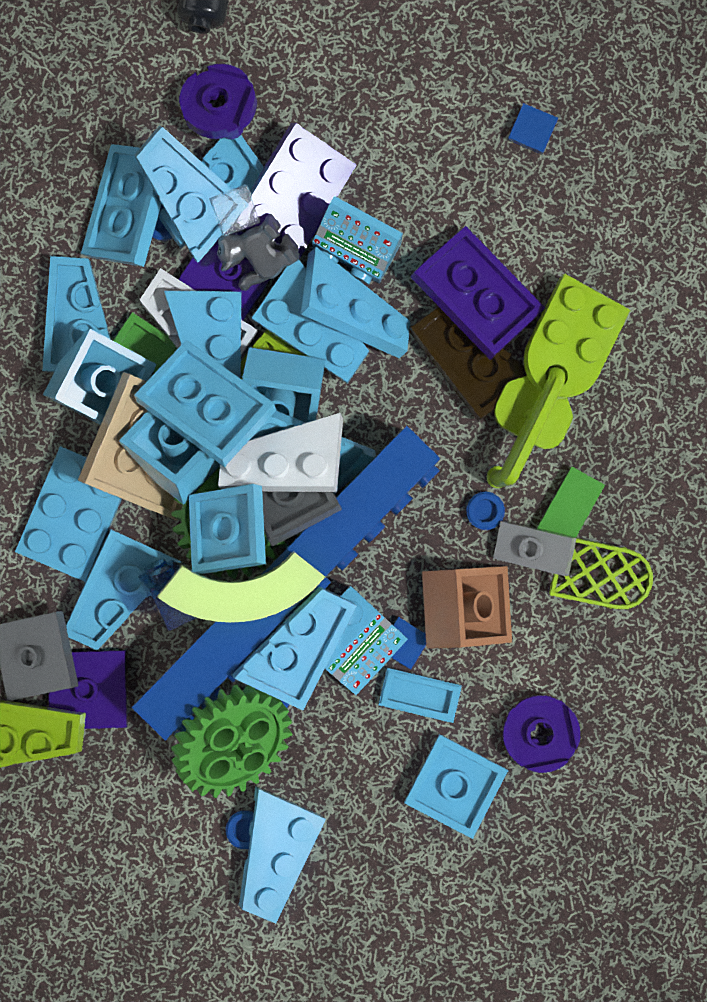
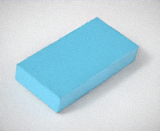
M387 668L378 705L453 723L462 685Z

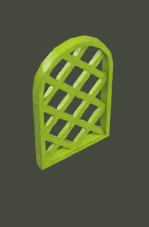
M576 538V543L587 545L577 552L574 549L572 561L576 559L582 571L571 578L569 575L564 576L566 581L557 587L559 575L553 573L549 590L550 596L604 606L609 609H629L639 605L648 597L653 586V572L649 562L638 552L626 547ZM596 547L613 551L602 557ZM592 549L598 561L586 568L580 556ZM622 552L634 555L636 558L627 562ZM618 555L624 566L612 573L606 561ZM642 561L647 573L637 578L631 567ZM602 565L608 576L596 583L589 572ZM627 570L633 582L621 588L615 577ZM586 575L592 586L579 593L573 582ZM647 579V585L644 589L641 582ZM611 580L617 592L605 598L599 587ZM570 585L575 595L560 593L559 591ZM637 585L642 595L636 601L630 603L625 593ZM596 591L601 601L585 598V596ZM619 596H621L625 602V604L610 603Z

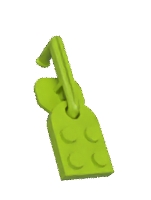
M567 274L560 276L526 345L524 368L527 376L506 383L494 409L496 422L501 428L518 437L503 467L494 466L487 473V482L493 488H502L516 483L534 446L541 449H551L562 442L573 420L568 398L584 393L595 383L630 312V309Z

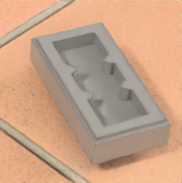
M501 521L493 559L568 576L576 538L517 523Z

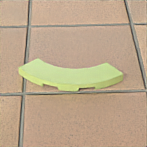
M293 551L287 559L271 571L254 577V579L240 582L210 579L181 565L157 597L169 606L200 619L230 623L262 619L291 607L313 591L325 576Z

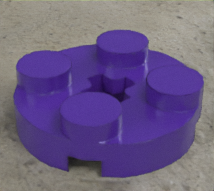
M228 64L207 66L208 71L202 72L198 76L195 72L185 81L181 89L179 103L186 125L198 135L206 138L236 139L241 136L244 128L249 125L256 113L257 98L253 85L248 80V76L235 66ZM219 95H224L226 103L223 106L215 108L209 103L210 100H217Z
M533 695L519 701L508 712L503 725V742L508 754L520 766L537 773L552 772L563 767L574 755L580 742V726L574 712L562 701L548 695ZM537 723H543L544 728H551L552 735L546 737L547 743L539 744L538 739H531L530 733L536 730Z

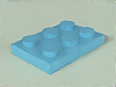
M111 144L83 243L82 255L94 259L144 267L162 203L134 156L140 149L139 147Z
M187 340L134 395L137 403L224 467L276 411L275 403Z
M60 446L15 552L86 582L122 498L78 481L87 457Z

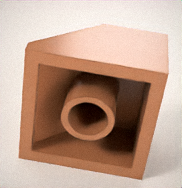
M507 566L422 571L427 649L512 643Z

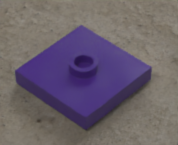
M231 224L223 234L242 235L244 232ZM217 240L198 263L192 258L178 280L196 291L241 292V320L244 321L271 279L252 285L247 291L241 290L238 285L240 279L245 274L255 270L250 261L245 257L239 264L226 271H221L222 263L217 256L219 247Z
M126 650L72 652L79 686L50 692L49 707L86 713L84 729L127 728Z

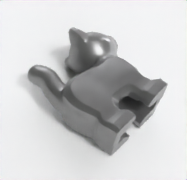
M272 213L266 216L261 225L250 228L242 235L225 233L218 239L217 256L222 263L221 271H226L239 264L245 257L250 261L255 270L245 274L240 279L238 285L243 291H247L252 285L275 278L284 267L290 266L299 260L298 245L288 233L282 238V243L277 244L274 241L280 235L278 230L281 228V224Z

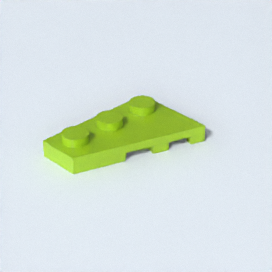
M0 700V768L81 752L86 713Z

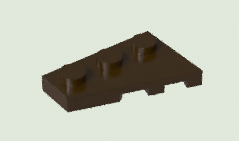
M440 307L409 329V333L477 421H480L495 409L506 383L527 376L524 365L513 359L511 354L504 349L499 351L490 360Z

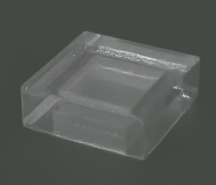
M242 185L209 198L223 236L260 223L247 185Z

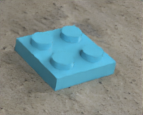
M249 484L189 495L191 563L193 572L205 574L266 564L261 485Z
M439 734L404 803L473 839L508 769Z

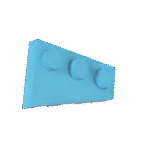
M159 125L134 156L192 257L198 263L245 209L248 203Z
M164 291L181 345L185 340L189 341L240 378L241 292Z
M110 529L67 620L68 637L98 650L181 561Z
M319 586L232 674L233 678L304 710L357 605Z
M255 786L253 799L255 807L253 821H250V843L248 858L244 864L239 906L242 910L276 924L326 819L313 811Z

